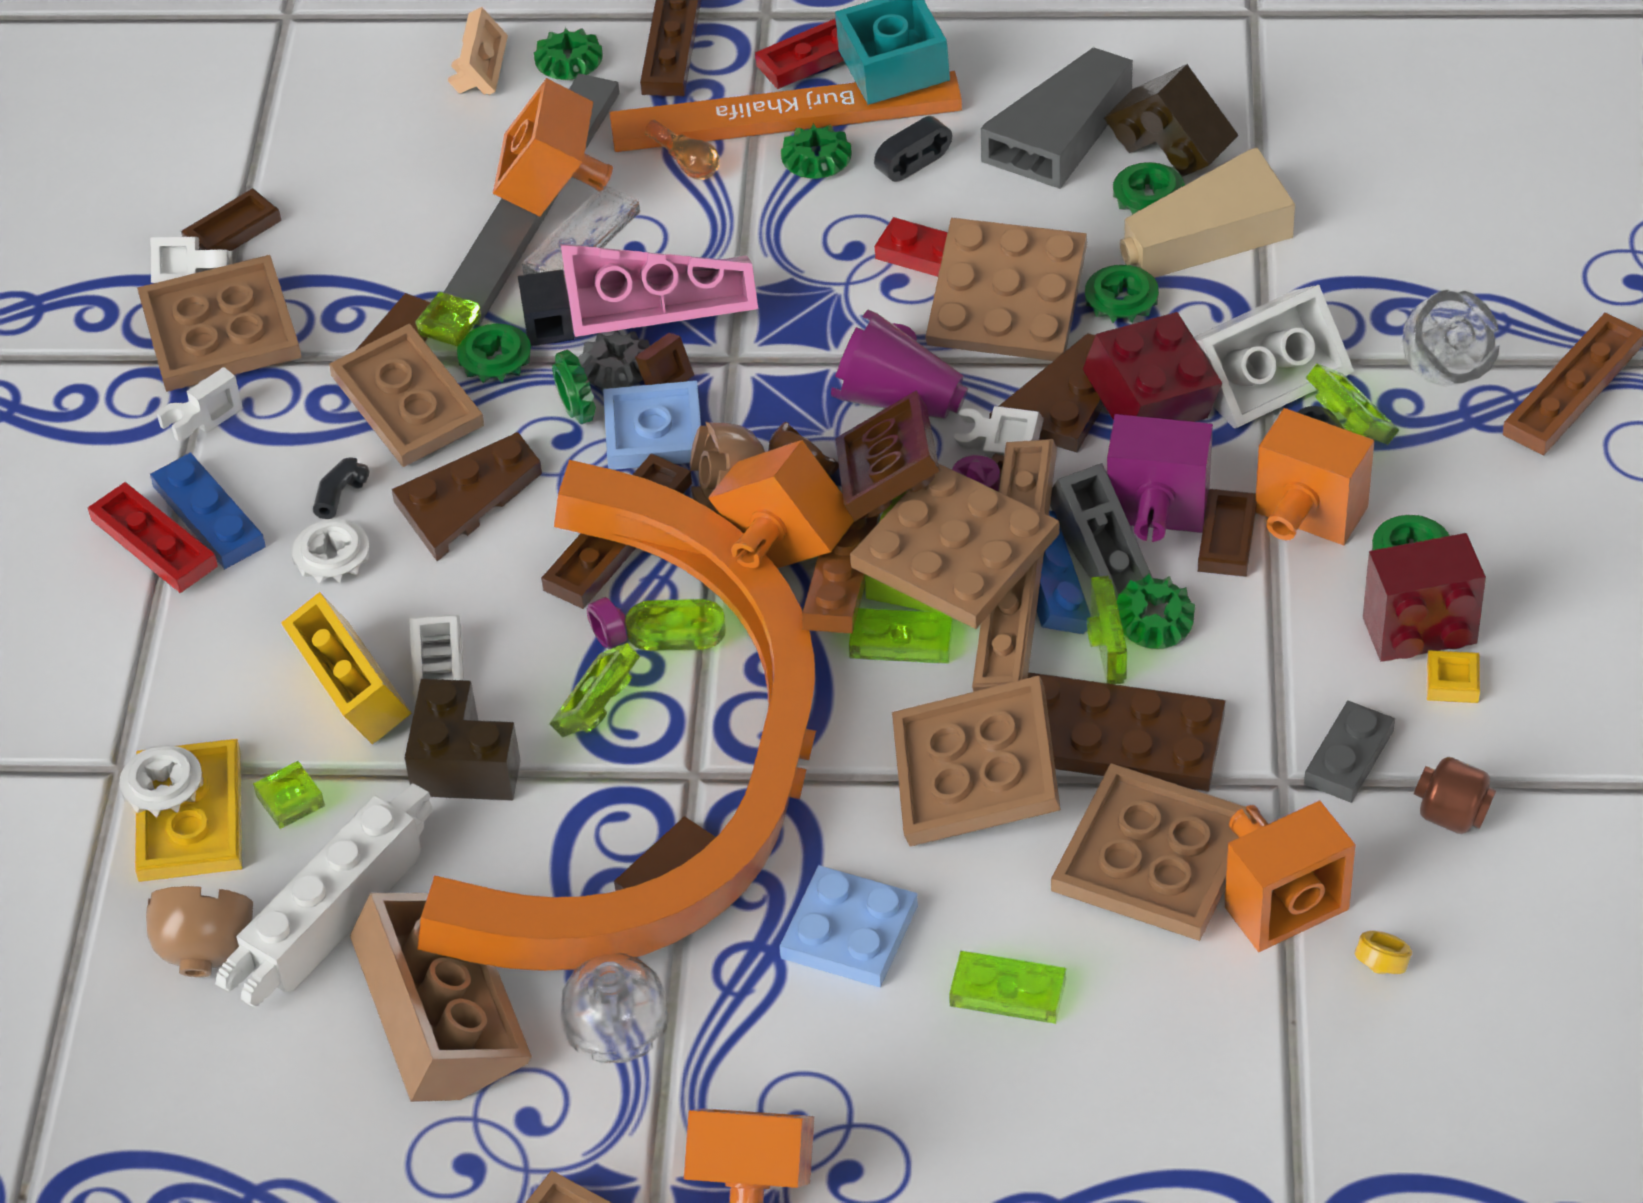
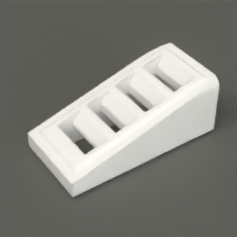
M459 614L409 618L414 709L420 681L424 679V674L453 672V678L442 679L464 680L462 633ZM451 642L450 647L423 649V644ZM452 657V662L423 664V659Z

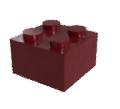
M1178 312L1097 333L1083 367L1084 373L1113 420L1115 414L1191 422L1208 418L1223 384Z
M1467 533L1369 551L1363 620L1380 662L1399 658L1408 659L1416 655L1428 653V650L1460 649L1467 645L1477 644L1486 576Z

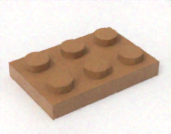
M410 323L329 363L333 379L402 467L484 426L482 412Z

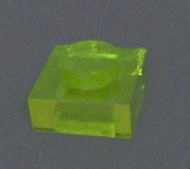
M439 291L415 323L419 335L458 347L481 318V312L478 303Z
M299 761L253 783L256 797L279 829L325 806L322 792Z

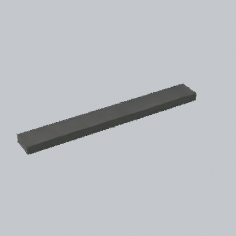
M578 73L569 90L593 101L586 142L587 148L620 94L617 81ZM557 196L540 217L501 198L436 304L444 308L446 318L476 325L481 324Z

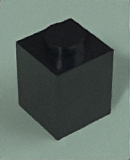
M563 269L517 276L526 334L531 346L574 340Z

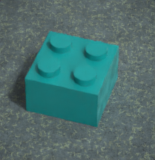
M872 0L835 11L839 52L868 105L950 80L947 40L924 0Z

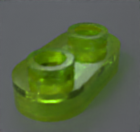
M706 599L647 600L634 605L628 611L625 618L628 640L633 646L646 651L709 649L719 644L726 633L723 609L717 603Z

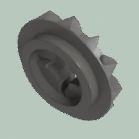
M618 330L610 336L598 333L595 342L584 343L583 354L579 356L580 364L584 367L588 381L595 386L606 389L630 387L639 383L643 378L635 356L650 346L649 341L639 340L635 331L625 336L621 335ZM615 353L618 357L624 356V364L620 360L617 361L614 357L608 358V355Z

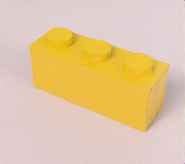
M321 592L317 593L281 622L342 715L372 745L412 714L353 627Z

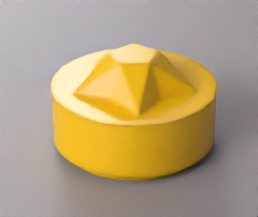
M1366 931L1360 935L1354 954L1360 962L1367 965L1374 973L1402 974L1407 970L1412 950L1405 941L1394 935L1381 931Z

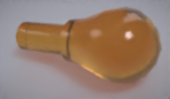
M651 120L647 124L644 132L645 135L668 149L669 155L677 161L687 176L696 180H704L715 174L719 168V154L712 144L703 140L689 138L683 134L677 135L656 120Z

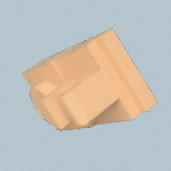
M483 7L468 14L462 40L461 55L451 65L457 74L449 77L448 82L458 93H463L476 86L484 95L496 92L508 35Z

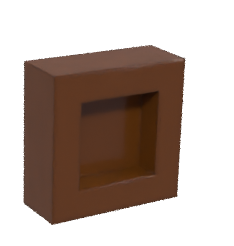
M667 333L635 356L645 385L686 382L695 375L681 337L672 333Z

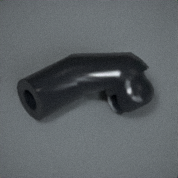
M349 457L342 459L321 478L313 505V513L322 519L335 517L342 490L347 484L355 489L362 488L363 483H366L370 471L368 466L358 463L357 458Z

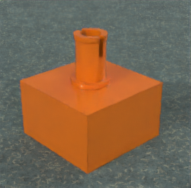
M546 78L504 133L493 194L540 217L571 177L601 192L610 180L613 166L585 154L593 101Z
M1283 408L1260 443L1258 451L1256 513L1268 517L1266 526L1269 532L1276 538L1286 541L1293 539L1297 533L1296 531L1300 529L1344 546L1368 508L1374 440Z
M803 440L738 461L708 497L720 515L744 533L734 543L731 552L733 557H736L743 548L746 549L737 560L740 565L746 568H756L759 566L765 554L777 568H781L830 553L854 522L844 506L843 494Z
M1320 800L1270 824L1267 823L1255 805L1246 806V811L1251 816L1250 819L1242 808L1232 816L1229 821V828L1239 838L1228 843L1224 908L1258 952L1349 910L1356 844Z
M707 1108L689 1110L684 1180L725 1183V1186L730 1187L729 1203H763L764 1189H770V1186L799 1188L810 1184L815 1116Z

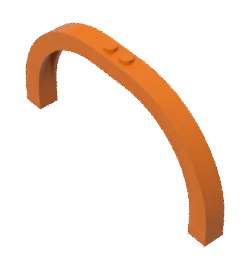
M569 460L558 492L554 527L636 547L680 567L718 595L735 613L747 630L758 651L764 669L768 690V712L752 775L745 795L734 816L713 841L684 864L660 877L637 886L609 893L577 897L530 896L495 890L434 875L421 915L418 950L468 962L509 969L537 971L574 970L609 965L640 957L664 948L701 929L733 904L747 890L763 869L777 843L790 797L799 800L801 797L807 769L797 766L799 758L810 760L816 734L815 730L807 729L815 685V662L810 631L802 630V609L789 584L766 554L756 568H746L737 562L746 549L743 548L736 557H733L731 549L744 533L731 522L696 500L656 482L620 471Z

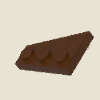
M516 432L391 489L393 500L436 561H439L449 552L448 545L462 533L467 536L480 526L479 519L493 507H503L542 474L541 462L519 432Z

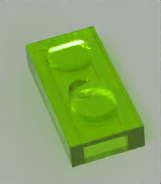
M1317 363L1306 376V379L1318 390L1315 398L1334 413L1340 412L1347 419L1343 425L1348 431L1387 445L1399 432V429L1343 373Z
M859 608L853 634H850L849 659L949 664L953 618L942 612Z
M628 643L598 654L549 723L562 738L581 730L586 733L590 732L603 721L607 714V711L604 709L611 697L619 694L630 683L632 676L629 672L640 658L638 653Z
M960 950L949 992V1003L951 1007L1056 1024L1066 983V968Z

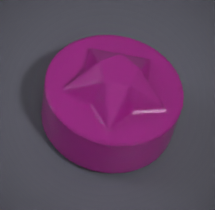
M981 455L966 456L958 460L952 470L991 489L998 491L1000 488L999 467L995 461Z
M603 597L588 605V621L597 640L604 648L612 649L627 641L625 630L627 620L622 609L615 607L607 597Z

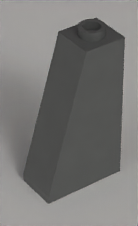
M1091 48L981 127V162L1061 189L1108 126L1104 117L1132 90L1133 60L1101 49Z

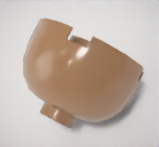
M705 422L707 426H700L697 429L692 445L690 471H699L700 486H691V492L694 500L720 515L708 497L738 461L759 455L765 451L754 433L741 425Z
M199 886L168 887L155 890L151 893V899L148 898L146 911L147 935L153 951L167 963L179 966V973L181 975L208 977L211 975L212 968L222 967L227 958L239 947L236 936L253 919V901L245 895L224 889H219L218 898L201 895V887Z

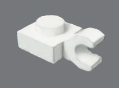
M150 237L151 283L198 273L199 269H214L233 264L232 251L199 250L198 237Z
M225 367L221 368L187 391L188 402L167 404L157 412L160 427L163 429L174 423L172 429L177 441L188 438L198 427L205 433L209 432L243 409L235 375Z

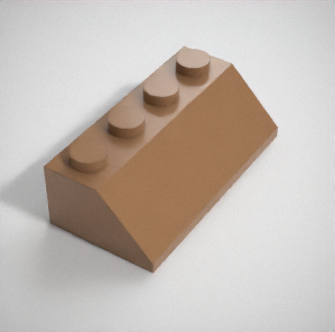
M370 893L350 934V938L410 1102L461 1100L528 1064L532 1056L497 967L418 950L420 920L429 893Z

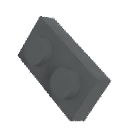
M1347 700L1307 767L1304 785L1352 803L1392 735L1395 718Z

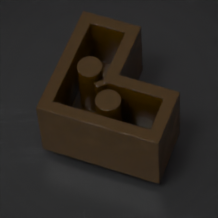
M1188 64L1132 89L1104 117L1116 138L1129 153L1157 142L1169 162L1182 177L1209 166L1239 136Z
M421 679L404 757L410 785L414 783L429 792L430 797L513 801L521 762L514 722L478 721L472 683L469 680Z

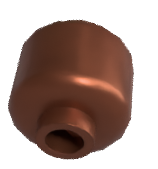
M1446 757L1439 762L1436 769L1425 766L1413 795L1423 798L1420 805V814L1425 820L1457 834H1464L1472 826L1481 828L1497 790L1489 787L1490 776L1487 772L1453 757Z

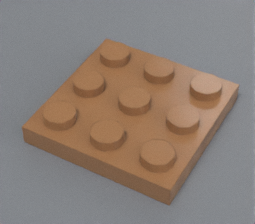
M951 217L925 336L927 345L1054 361L1067 350L1088 243L1087 233Z
M271 255L137 287L166 392L196 385L223 367L233 375L302 358Z
M939 464L940 471L934 474L935 478L933 481L916 492L908 490L851 552V568L977 629L1059 535V520Z
M1040 676L892 712L903 832L910 847L1061 810L1045 687Z
M1111 763L1051 877V891L1200 941L1226 888L1228 843L1239 838L1229 828V821L1241 808L1249 819L1251 816L1246 811L1245 806Z

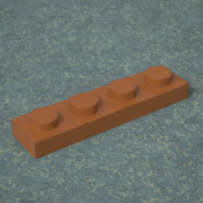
M1604 312L1504 421L1502 435L1544 456L1643 347V330Z
M880 514L873 517L865 515L854 521L832 552L818 556L802 612V630L853 634L865 587V575L851 568L850 554L879 523Z

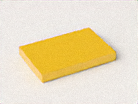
M238 739L177 746L188 750L198 759L202 770L203 786L197 788L195 802L185 801L181 803L178 813L171 808L162 810L157 818L149 810L136 813L135 872L139 882L242 870L241 756ZM137 750L136 755L144 750ZM170 777L163 782L152 780L154 789L161 784L168 787L172 785Z

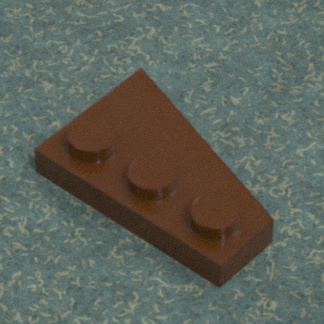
M1089 333L1084 335L998 407L1039 412L1044 418L1039 440L1053 439L1056 447L1078 453L1104 407L1103 402L1083 371L1095 335ZM992 412L989 413V419H991Z

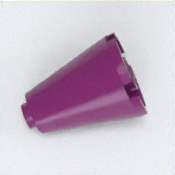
M868 309L862 317L870 320L865 330L858 327L855 328L835 377L844 380L841 389L832 387L831 396L841 401L887 408L917 390L927 406L930 417L946 419L950 411L958 414L968 392V387L962 385L964 376L881 315Z

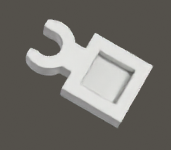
M994 406L991 419L984 418L975 409L966 408L960 411V416L966 423H975V428L968 434L955 433L954 439L961 447L966 449H974L984 443L983 451L988 457L992 458L995 453L1004 456L1006 442L1039 440L1044 418L1037 411Z

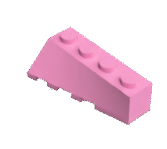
M561 244L566 289L575 337L758 309L753 267L747 255L726 259H713Z

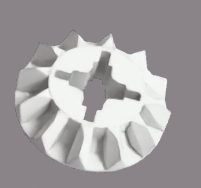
M327 519L308 526L298 534L292 545V558L294 565L299 568L302 577L314 576L319 584L327 577H333L340 583L343 574L358 575L359 565L369 562L368 550L370 544L367 534L359 525L343 519ZM329 543L337 552V556L332 559L326 555V550H328L327 544Z
M169 745L152 747L138 753L125 765L120 775V790L124 802H129L136 813L149 810L156 818L162 810L170 808L178 813L181 803L185 801L195 802L196 790L203 786L201 765L191 752L181 747ZM170 777L172 785L168 787L161 784L154 789L152 780L163 782Z

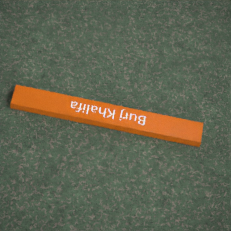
M954 70L949 71V81L869 105L865 101L856 82L612 111L609 113L614 151L622 152L795 131L796 128L805 130L810 129L813 123L816 128H822L828 125L838 126L955 112L962 110V98Z

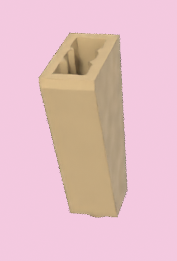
M1253 148L1125 219L1124 239L1120 240V252L1126 265L1139 267L1156 278L1293 238L1295 203L1259 149Z

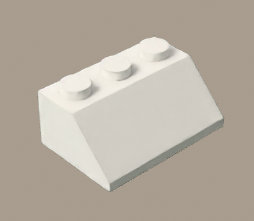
M1319 285L1293 290L1194 337L1223 383L1213 407L1233 428H1238L1355 372Z

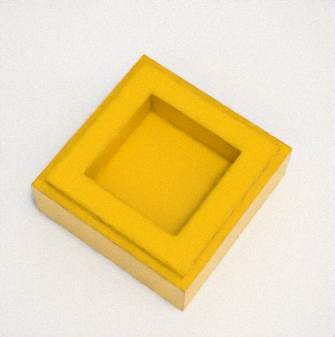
M1428 650L1427 701L1478 703L1480 695V654Z

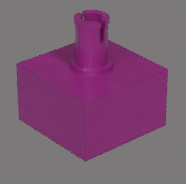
M1115 414L1107 455V475L1129 525L1134 526V533L1141 540L1147 541L1149 528H1153L1152 542L1164 538L1166 529L1202 533L1210 489L1212 423Z

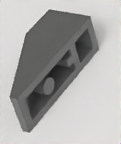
M1103 463L1059 478L1052 487L1050 507L1056 513L1065 541L1115 616L1118 594L1125 589L1130 579L1135 582L1143 579L1148 573L1151 575V572Z

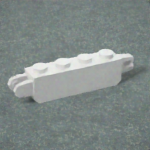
M412 783L391 802H386L374 795L236 936L239 947L227 958L222 967H219V971L216 973L215 984L230 992L253 972L252 977L248 978V981L244 983L240 998L253 1007L259 1006L261 1002L263 1003V1000L277 987L284 992L294 991L352 931L370 893H388L416 864L421 852L419 835L425 828L423 825L424 821L433 811L429 800V792Z

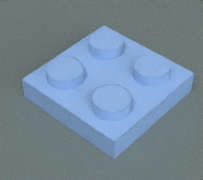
M697 381L603 389L609 469L638 468L650 454H654L674 464L690 463L693 441L697 429L701 426Z
M818 865L780 944L781 959L881 988L918 907L917 893Z

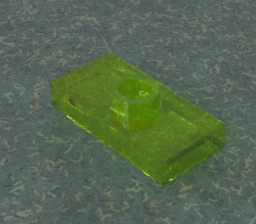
M1109 575L1091 577L1092 617H1087L1090 647L1099 646L1106 683L1123 684L1124 680L1127 679V647L1112 579H1109Z

